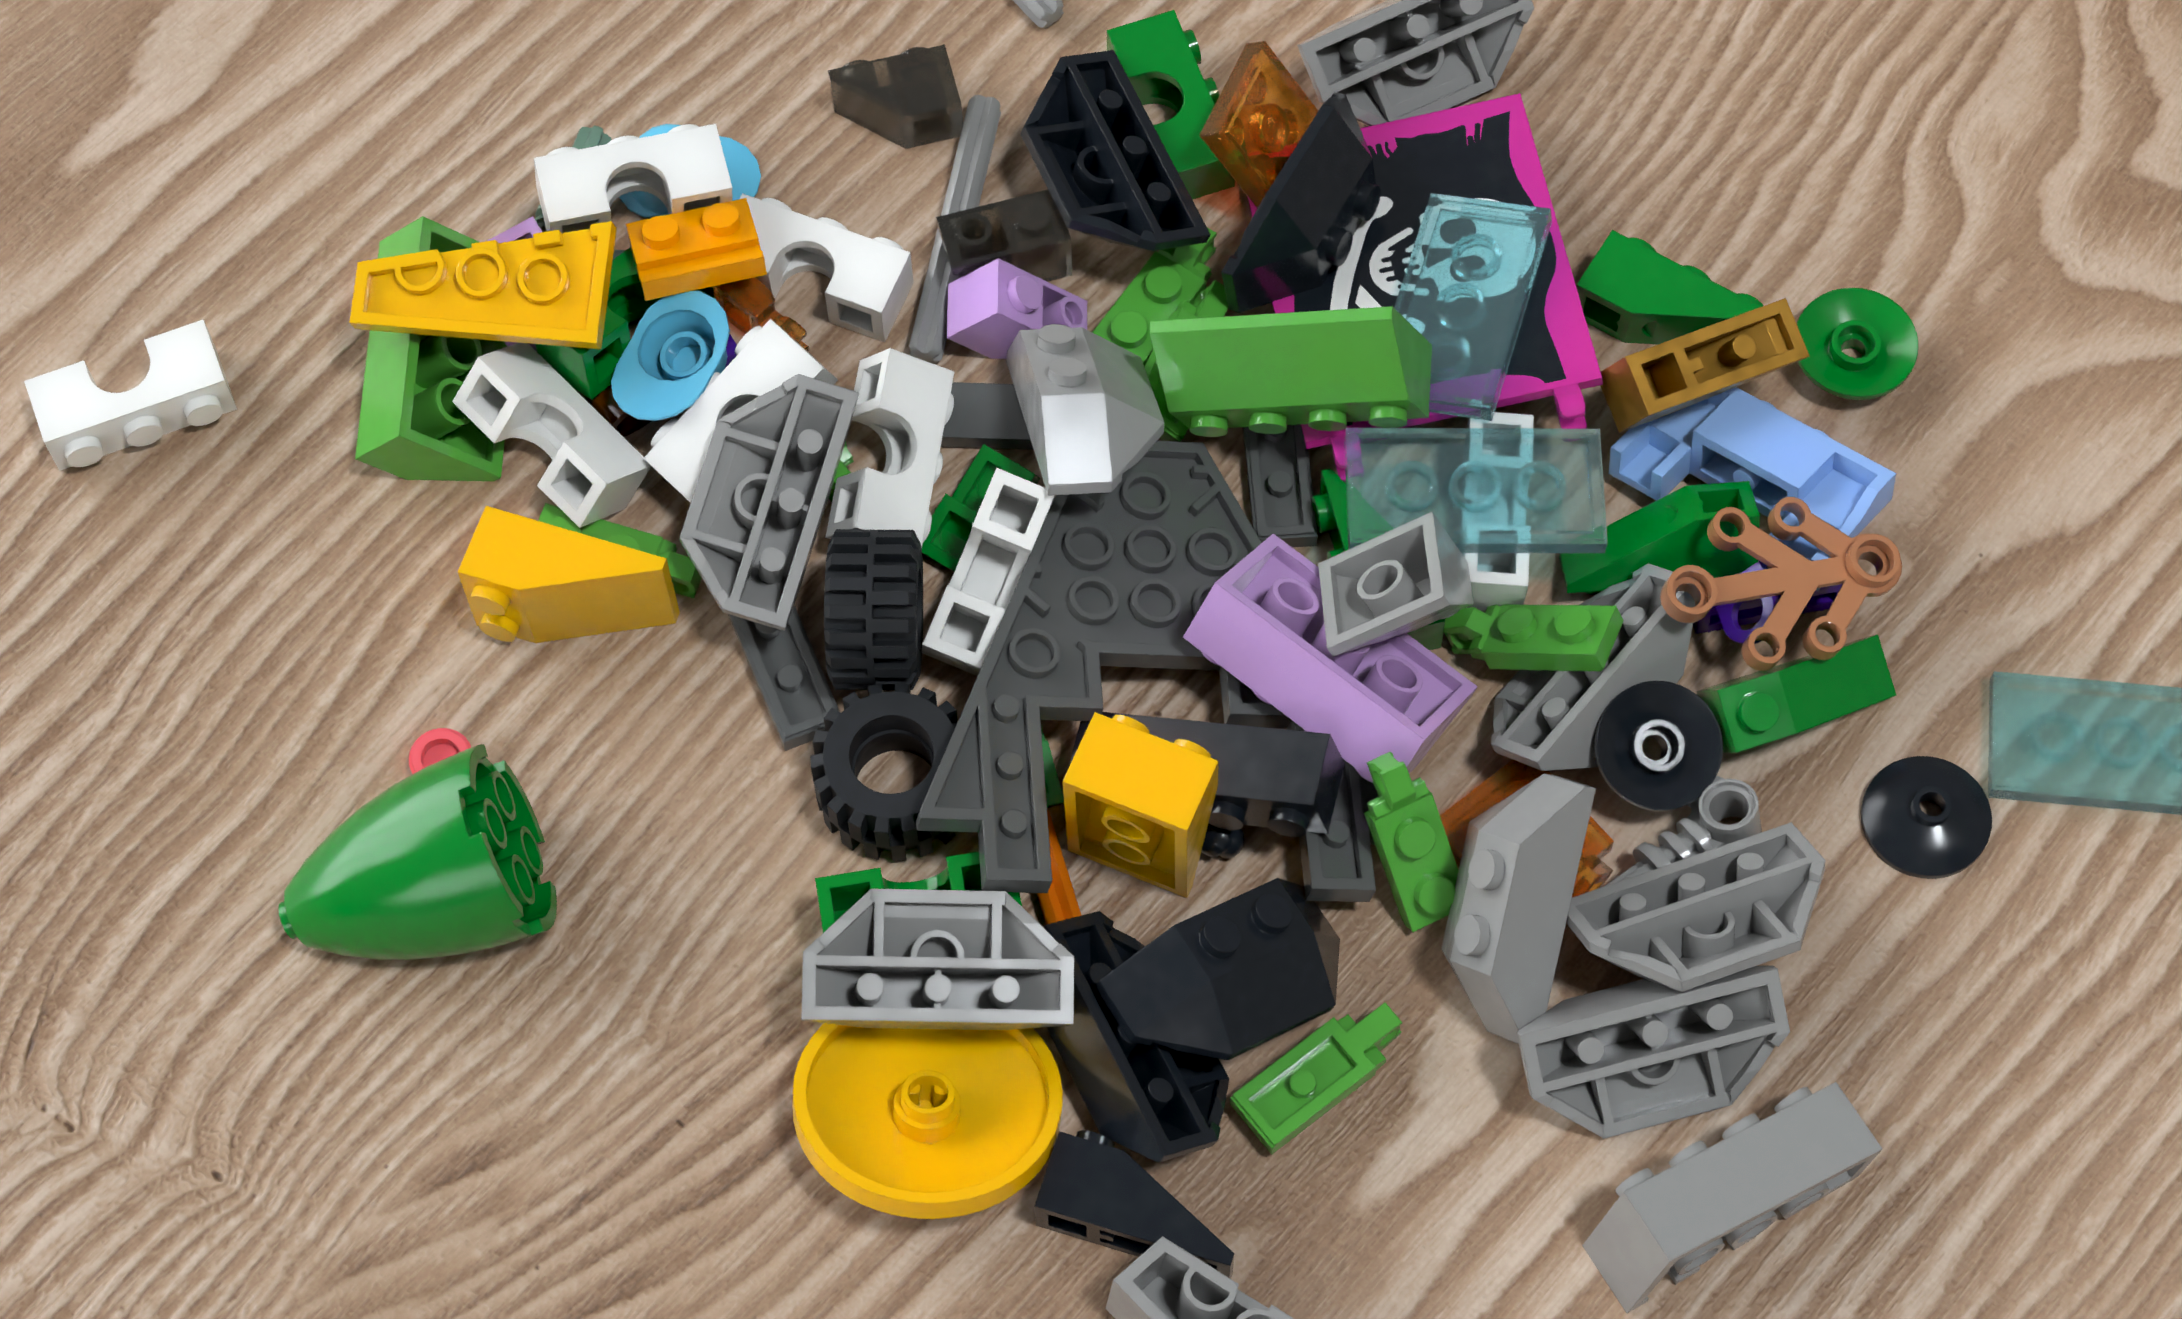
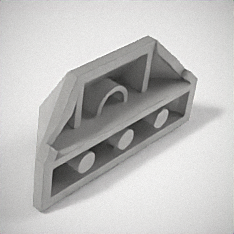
M1387 0L1329 26L1297 46L1319 102L1324 104L1328 98H1331L1334 92L1347 96L1356 120L1368 126L1446 110L1496 88L1516 47L1523 26L1527 24L1534 10L1532 0Z
M1050 324L1040 329L1020 330L1007 350L1006 363L1048 496L1112 492L1122 481V474L1137 464L1164 434V420L1141 357L1082 327L1070 328L1065 325Z
M797 374L783 382L781 386L755 398L717 421L679 541L723 613L785 631L838 470L859 392Z
M1648 563L1633 572V579L1609 586L1580 604L1617 606L1624 620L1602 672L1519 670L1495 697L1493 714L1494 734H1492L1491 745L1496 753L1541 771L1598 767L1594 750L1595 730L1601 714L1610 701L1633 685L1647 681H1667L1676 684L1684 674L1693 623L1679 622L1670 617L1664 610L1660 599L1661 589L1673 571ZM1685 591L1676 592V598L1687 607L1695 606V601L1689 593Z
M1550 774L1539 776L1469 821L1455 884L1454 900L1450 907L1441 948L1486 1030L1518 1044L1516 1032L1547 1011L1596 790L1594 787Z
M1791 822L1572 897L1566 923L1590 953L1649 982L1684 992L1800 951L1823 879L1826 860Z
M870 889L803 951L801 1021L863 1028L1011 1030L1070 1026L1074 1024V956L1061 943L1059 944L1006 891Z
M1754 966L1684 992L1642 979L1568 998L1516 1033L1529 1094L1532 1099L1546 1107H1550L1598 1136L1608 1138L1732 1105L1762 1068L1774 1047H1779L1788 1036L1790 1028L1778 968L1775 966Z

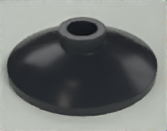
M1647 681L1625 689L1616 695L1606 706L1595 730L1594 750L1597 765L1604 780L1618 796L1639 808L1652 811H1667L1683 807L1695 801L1713 783L1722 761L1723 741L1716 717L1709 706L1697 694L1688 688L1672 682ZM1645 738H1654L1659 742L1662 752L1658 760H1651L1643 753L1642 745Z
M1915 756L1891 763L1873 778L1862 801L1861 823L1869 845L1886 864L1909 876L1938 879L1949 877L1965 870L1979 858L1991 834L1992 813L1985 792L1967 771L1944 759ZM1920 802H1933L1941 808L1942 813L1938 816H1929L1921 810Z

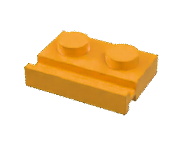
M747 198L626 223L629 243L645 301L767 275L763 251H761L759 245V238Z

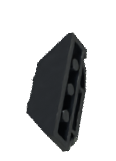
M1114 50L1060 57L1020 135L1067 227L1110 243L1150 251L1207 243L1211 234Z
M1334 92L1331 98H1328L1321 106L1243 233L1240 246L1234 255L1230 256L1221 271L1228 309L1241 313L1322 286L1333 267L1341 266L1346 261L1351 250L1353 235L1363 220L1369 221L1376 212L1381 190L1376 185L1373 158L1346 95Z
M1276 878L1175 924L1099 980L1095 988L1130 1042L1149 1046L1154 1042L1181 1052L1230 1060L1334 1008L1336 1005L1340 938L1315 901H1306L1303 885Z
M1100 911L1046 924L1043 928L1074 956V1024L1046 1028L1100 1134L1158 1163L1212 1147L1219 1139L1221 1129L1219 1124L1224 1111L1230 1080L1221 1061L1218 1058L1177 1051L1154 1042L1150 1046L1130 1042L1095 988L1099 980L1145 946L1135 938L1113 927L1114 922Z

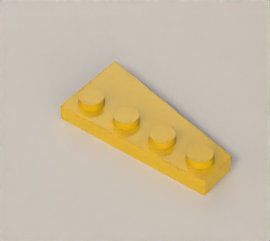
M612 221L590 224V229L561 233L560 230L535 233L533 234L534 238L498 243L497 240L472 243V248L440 253L435 249L358 262L349 323L359 330L601 349L617 228Z

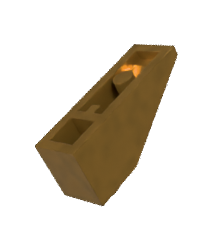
M1786 298L1625 356L1601 371L1603 385H1600L1620 433L1784 368L1810 355Z

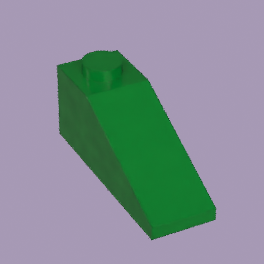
M1878 635L1846 643L1833 658L1828 660H1818L1809 655L1774 666L1767 671H1758L1696 691L1697 695L1709 706L1717 719L1722 734L1723 753H1737L1794 735L1897 696Z

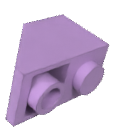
M999 258L948 284L947 339L991 359H1006L1007 350L1020 330L1040 329L1050 324H1060L1070 328L1082 327L1087 330L1086 300Z

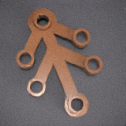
M1785 497L1777 502L1769 513L1767 520L1771 533L1784 541H1792L1801 536L1831 558L1810 561L1751 524L1748 516L1742 510L1735 507H1725L1719 510L1707 528L1710 542L1716 548L1723 551H1733L1740 548L1770 567V569L1714 578L1709 572L1699 566L1685 565L1677 568L1664 583L1660 594L1661 604L1666 613L1673 619L1683 623H1694L1704 618L1713 606L1781 595L1764 625L1755 629L1742 645L1744 661L1755 670H1770L1781 660L1786 651L1785 640L1817 588L1842 584L1827 614L1816 618L1805 630L1802 638L1803 646L1810 656L1818 660H1828L1833 658L1845 645L1847 640L1846 629L1865 597H1878L1888 593L1900 579L1902 572L1901 557L1898 548L1890 539L1879 534H1860L1851 538L1812 514L1808 505L1799 498ZM1788 511L1793 513L1798 519L1799 526H1789L1784 523L1780 512ZM1727 521L1734 524L1738 530V536L1730 537L1723 533L1720 528V522ZM1858 560L1871 562L1876 569V575L1873 576L1866 573L1859 566ZM1685 591L1689 593L1695 601V606L1687 607L1676 598V592ZM1815 631H1827L1832 636L1834 645L1825 646L1821 644L1816 638ZM1758 640L1767 642L1773 650V656L1765 657L1760 655L1755 648L1754 642Z

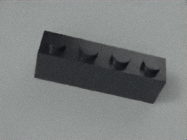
M1102 712L1101 715L1111 719L1114 715L1131 717L1144 724L1149 729V734L1172 743L1176 739L1192 741L1205 748L1211 754V758L1219 761L1218 788L1209 819L1211 825L1225 830H1239L1243 825L1268 827L1278 834L1290 837H1300L1305 835L1306 832L1329 833L1345 765L1331 734ZM1080 721L1069 766L1090 721Z

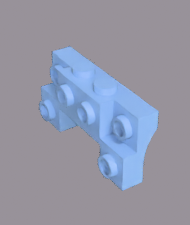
M1737 387L1629 429L1611 446L1608 473L1656 501L1668 495L1688 474L1697 477L1707 484L1749 481L1758 511L1768 517L1779 500L1785 497H1796L1808 505L1812 514L1851 538L1857 536L1892 500L1896 477L1895 472L1833 440L1824 432L1813 429L1776 409L1772 404L1759 400ZM1788 511L1780 512L1784 523L1789 526H1799L1798 519L1793 513ZM1772 533L1769 534L1810 561L1831 558L1801 536L1792 541H1784Z

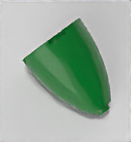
M480 744L421 769L392 785L359 808L332 831L314 850L285 888L284 901L279 904L278 911L280 921L287 935L291 939L298 938L306 947L342 956L378 960H416L454 956L494 948L551 929L557 913L556 887L551 881L541 884L539 877L543 874V861L538 844L544 843L545 840L532 806L518 779L505 760L492 765L486 758L488 755L485 745Z

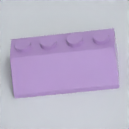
M1275 534L1269 536L1214 583L1183 636L1184 639L1199 649L1207 660L1224 668L1252 689L1253 693L1261 701L1273 705L1302 727L1305 732L1331 734L1341 757L1352 765L1360 776L1372 783L1374 782L1367 762L1385 753L1392 752L1397 761L1405 763L1408 773H1410L1420 763L1478 687L1407 633L1333 657L1326 645L1319 568Z

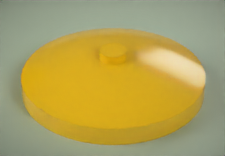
M824 1023L810 1038L797 1063L793 1082V1122L799 1143L810 1163L830 1185L845 1196L864 1206L895 1216L917 1219L952 1218L979 1212L999 1204L1024 1188L1039 1173L1051 1155L1059 1133L1063 1090L1054 1057L1043 1039L1033 1028L1011 1030L863 1028Z

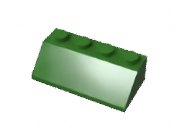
M422 216L379 242L378 259L435 249L441 253L472 248L471 244L479 243V241ZM370 330L355 459L405 480L494 482L500 479L505 440L493 443L452 401L477 358L507 347L505 342Z
M1393 306L1150 321L1149 334L1168 411L1190 428V432L1195 435L1220 437L1227 434L1228 428L1249 427L1251 431L1262 434H1279L1287 430V425L1308 424L1310 428L1321 431H1339L1346 428L1347 422L1369 421V424L1381 428H1400L1407 425V419L1429 418L1432 344Z

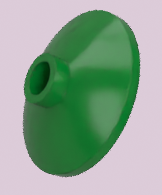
M1841 288L1829 291L1808 304L1797 321L1798 329L1810 355L1798 361V364L1804 374L1816 386L1832 395L1851 400H1868L1884 396L1904 383L1916 363L1919 348L1918 336L1912 320L1896 302L1878 292L1863 288ZM1845 349H1855L1862 355V358L1850 357L1842 351Z

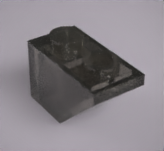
M945 45L931 48L914 47L905 50L899 55L872 61L855 60L841 68L828 70L834 112L905 149L953 139L961 135L963 127L962 104Z
M1048 189L936 217L952 274L955 276L963 277L998 258L1047 282L1072 276L1071 237L1068 227Z

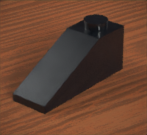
M1080 1130L1077 1131L1076 1136L1059 1131L1034 1205L1036 1226L1140 1257L1163 1236L1231 1279L1234 1252L1125 1151L1114 1148L1115 1143L1108 1137L1092 1131Z

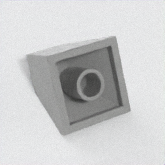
M1433 511L1318 563L1326 645L1333 657L1417 630L1437 620L1451 617L1458 611L1474 604L1468 562Z

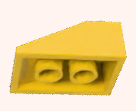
M485 506L458 569V575L476 625L485 634L500 641L512 642L515 638H519L533 643L676 624L680 614L667 558L489 506Z
M1094 712L1062 781L1068 851L1188 898L1193 886L1218 788L1219 761L1211 758V754L1205 748L1192 741L1176 739L1172 743L1149 734L1150 731L1144 724L1131 717L1114 715L1111 719Z

